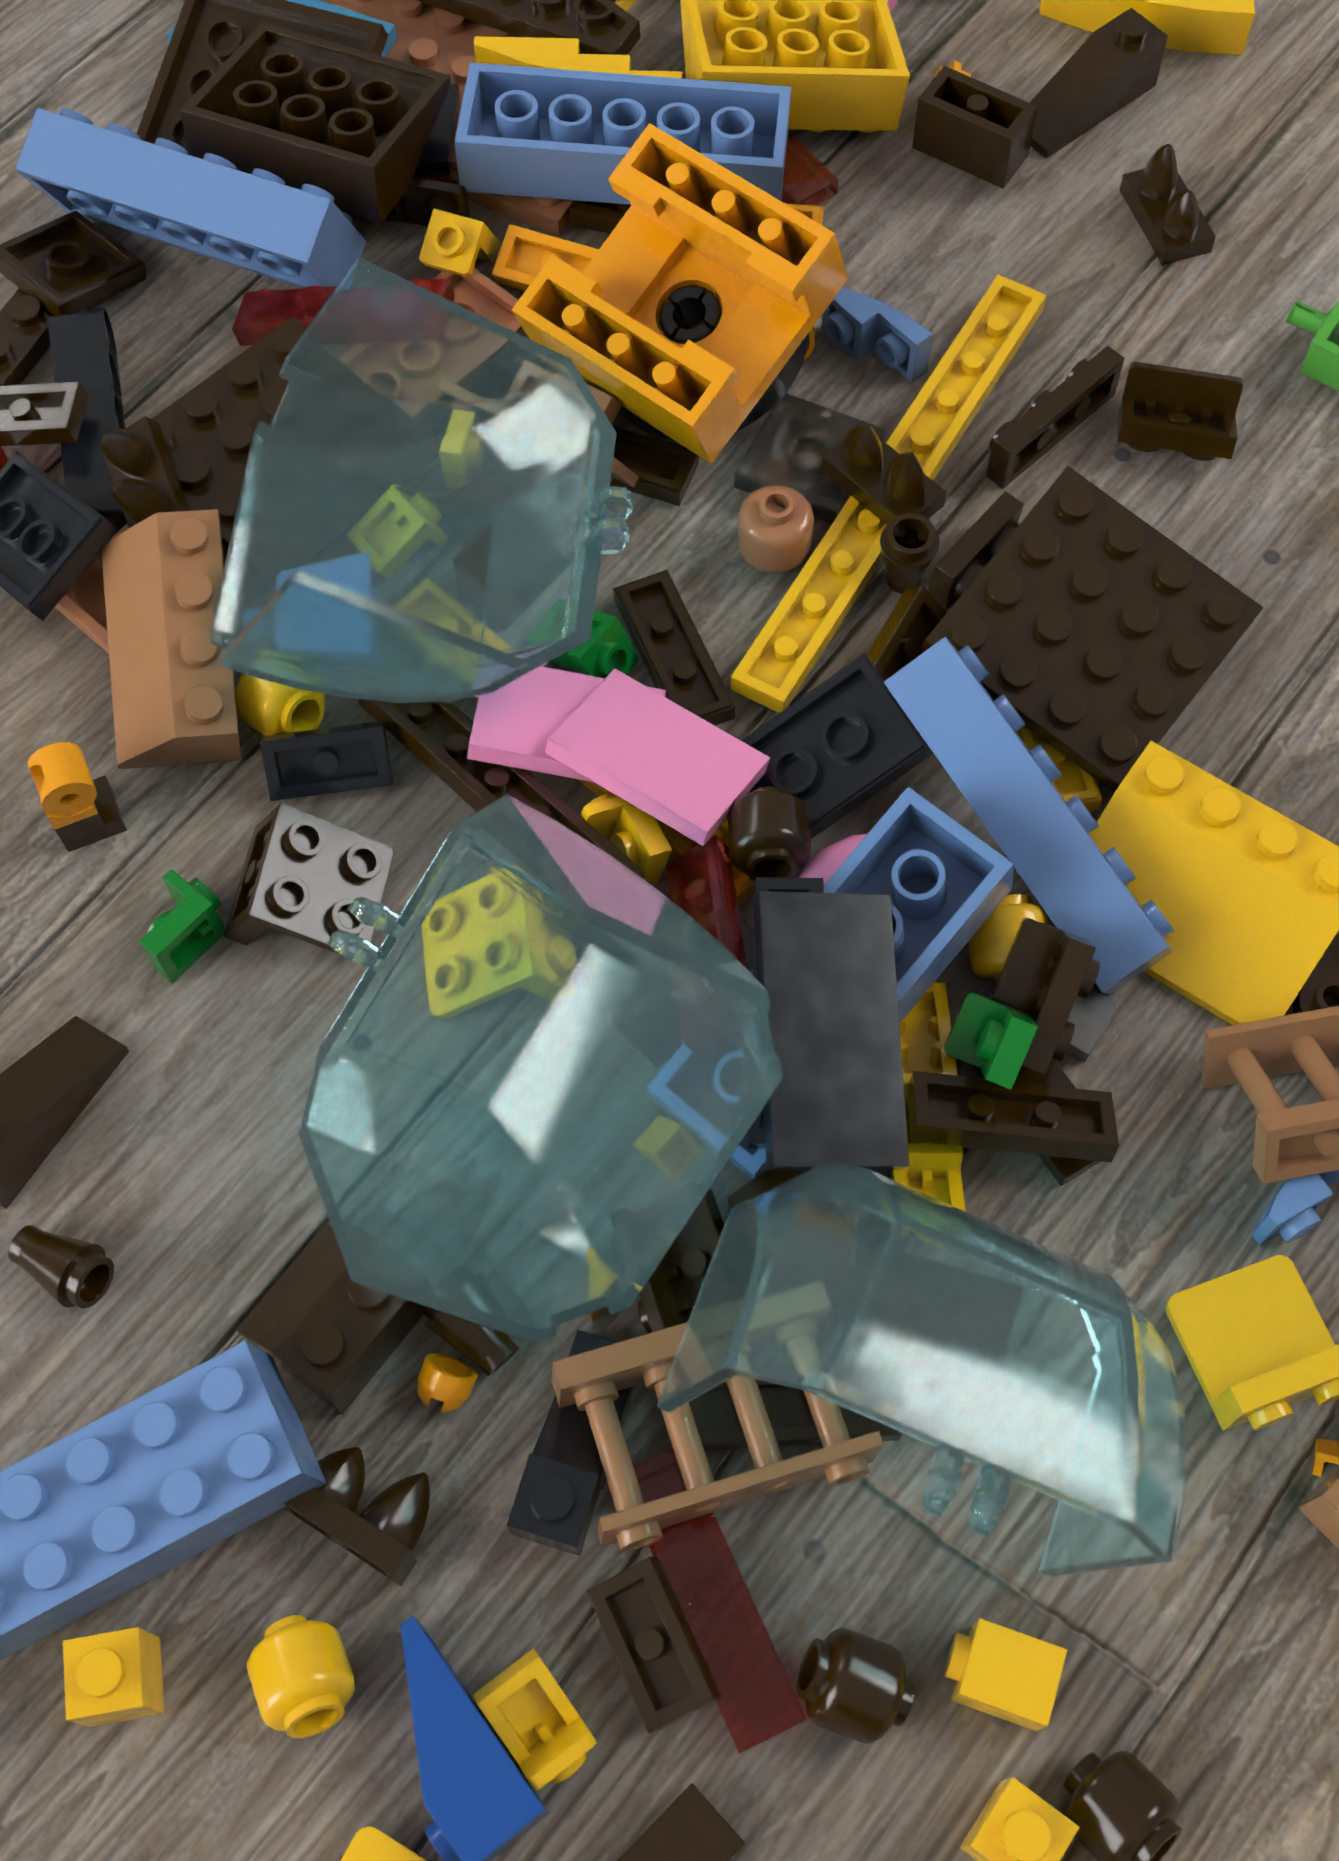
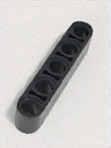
M104 307L49 316L48 326L54 383L79 382L89 396L77 443H60L65 488L101 514L119 531L127 524L122 508L113 497L112 489L114 484L99 444L107 430H123L126 428L117 349L112 325Z

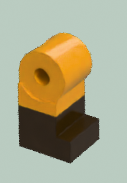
M70 742L50 744L38 749L30 756L28 767L39 792L42 809L68 852L127 831L106 776L92 779L82 748L77 744Z

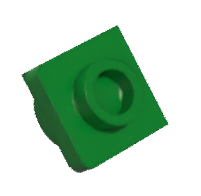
M571 602L532 641L542 659L574 669L584 675L606 678L614 669L627 675L639 660V656L618 617Z
M170 869L162 877V880L177 906L172 911H167L158 916L149 927L147 934L138 942L154 968L173 984L224 936L225 927L216 911L221 906V902L213 891L195 877L188 883L174 870Z
M968 992L961 1004L945 1042L944 1049L948 1055L979 1067L986 1080L1011 1090L1038 1026L1027 1013L975 992Z

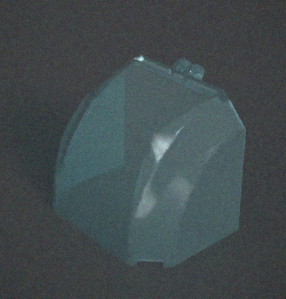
M359 257L285 358L279 376L288 380L289 383L272 423L268 424L259 420L254 432L209 639L211 644L222 647L217 659L220 666L302 690L352 699L396 703L451 704L491 694L590 641L601 555L618 554L629 542V526L624 520L628 518V514H632L633 495L627 490V487H610L617 432L570 358Z
M506 794L453 826L399 916L385 905L371 901L369 898L358 896L351 902L347 910L357 920L368 926H373L375 929L388 935L379 949L366 939L343 930L333 932L327 942L336 952L357 964L367 967V970L319 1047L299 1136L351 1281L538 1343L556 1336L554 1326L603 1307H607L610 1315L631 1307L784 1077L781 1060L774 1051L767 1011L771 1010L768 991L756 977L698 922L650 883L605 851L559 822Z
M821 1163L736 1204L730 1209L657 1408L670 1413L736 1375L802 1389L935 1446L936 1449L922 1496L924 1511L940 1517L952 1503L957 1491V1483L963 1471L964 1459L982 1467L969 1509V1525L971 1526V1531L984 1537H988L989 1533L993 1531L1004 1511V1504L1007 1501L1011 1488V1480L1058 1499L1059 1501L1039 1567V1571L1049 1576H1058L1173 1561L1185 1498V1409L1170 1351L1145 1313L1125 1294L1124 1290L1111 1275L870 1169L849 1163Z

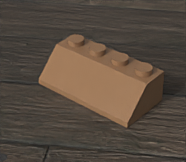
M218 509L155 513L112 537L101 550L118 769L242 760Z

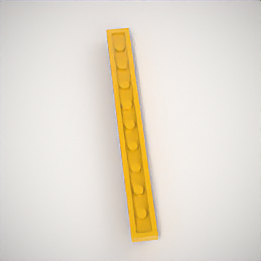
M997 274L886 443L899 454L913 452L924 474L934 481L1044 310L1047 295ZM850 496L731 675L730 690L777 713H781L789 706L883 560L880 537L887 525L852 496Z

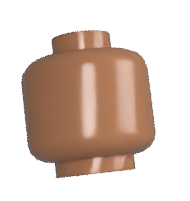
M780 485L765 486L751 492L742 502L738 514L737 540L739 551L746 562L759 571L769 573L788 572L800 566L808 557L813 541L814 516L811 504L803 494L790 487Z

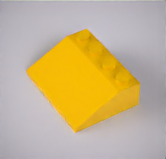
M680 0L686 79L791 87L788 129H806L813 132L858 130L864 133L897 131L910 74L887 0Z
M1150 741L1097 820L1099 826L1089 833L1103 853L1112 847L1118 851L1136 876V879L1127 884V887L1142 906L1152 899L1174 929L1171 934L1165 937L1173 952L1146 969L1144 973L1231 1025L1284 1016L1339 930V846L1157 743Z

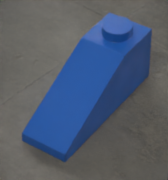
M411 1616L400 1627L423 1804L434 1819V1822L425 1828L424 1831L443 1861H492L550 1812L536 1791L533 1790L523 1772L423 1625L414 1616Z

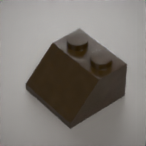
M325 1223L239 1325L236 1331L254 1346L273 1356L274 1361L343 1415L424 1314L419 1307L427 1296L419 1281L370 1244Z

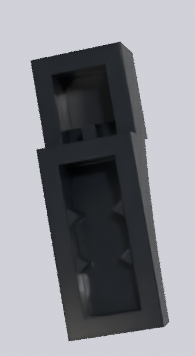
M577 1329L568 1357L615 1344L619 1341ZM635 1386L618 1391L619 1398L614 1401L621 1428L623 1427ZM554 1396L532 1454H529L506 1526L513 1536L580 1556L600 1490L604 1489L606 1483V1475L586 1411L578 1410L577 1404L559 1409L556 1396Z

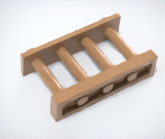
M1339 1006L1205 1030L1202 1083L1206 1089L1240 1083L1257 1110L1252 1166L1263 1184L1339 1170V1074L1334 1068L1335 1065H1339ZM1304 1071L1323 1101L1288 1108L1269 1078Z
M825 1282L552 1362L551 1382L559 1409L577 1404L578 1410L586 1411L616 1508L615 1513L599 1517L596 1534L600 1548L618 1542L622 1552L639 1549L659 1541L663 1537L661 1528L824 1477L827 1478L829 1486H837L859 1479L870 1472L868 1463L874 1461L884 1445L880 1432L876 1431L853 1439L850 1438L816 1340L821 1337L820 1331L825 1329L834 1310ZM777 1343L780 1344L782 1350L790 1351L823 1445L821 1449L786 1460L782 1458L749 1362L755 1356L754 1350ZM713 1363L715 1370L723 1371L755 1466L754 1470L714 1481L682 1383L687 1377V1370ZM645 1383L647 1390H655L686 1487V1491L647 1503L644 1502L614 1405V1401L619 1398L618 1391Z

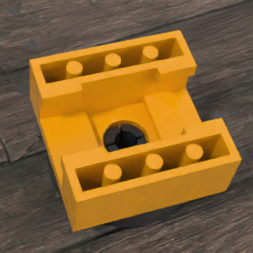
M649 123L608 178L613 191L629 200L631 207L583 272H580L552 254L511 311L539 353L590 386L613 396L622 404L619 413L631 424L655 436L675 440L712 464L736 431L745 428L765 415L789 390L803 364L810 330L846 283L848 276L834 232ZM702 320L706 324L705 326L700 323L695 328L687 329L690 324Z

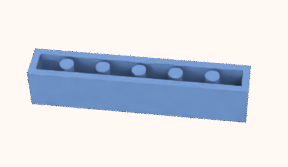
M944 637L884 681V684L1006 857L1014 863V868L1056 928L1082 937L1096 947L1092 959L1100 962V968L1095 983L1103 993L1110 995L1173 952L1165 937L1171 934L1174 929L1152 899L1142 906L1127 887V884L1136 879V876L1114 847L1105 853L1101 851L1089 834L1099 825L1077 795L1066 802L1053 781L1062 775L1040 744L1031 751L1024 744L1016 731L1026 725L1004 694L993 700L983 687L981 681L990 674L969 645H966L958 651Z

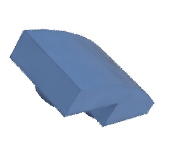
M841 288L824 311L822 331L834 346L842 347L856 361L859 362L875 351L887 367L896 369L911 383L927 372L933 334L903 312L870 296Z
M1339 1170L1285 1180L1269 1200L1252 1233L1258 1245L1261 1246L1280 1234L1286 1243H1290L1320 1224L1322 1220L1316 1212L1333 1195L1329 1187L1339 1183Z

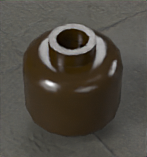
M760 787L745 794L733 803L727 815L731 863L739 872L749 876L751 880L756 882V877L792 878L797 871L805 866L811 856V839L808 810L800 798L775 787Z
M838 1628L832 1631L824 1640L814 1639L803 1657L797 1678V1696L805 1700L807 1715L813 1723L821 1728L867 1744L881 1739L892 1724L901 1726L909 1715L914 1698V1684L906 1679V1666L901 1652L890 1644L847 1628Z
M1118 1751L1103 1760L1094 1752L1088 1754L1074 1767L1063 1784V1787L1071 1794L1066 1804L1064 1815L1080 1827L1075 1838L1098 1861H1161L1182 1832V1829L1174 1822L1179 1808L1177 1798L1128 1751Z

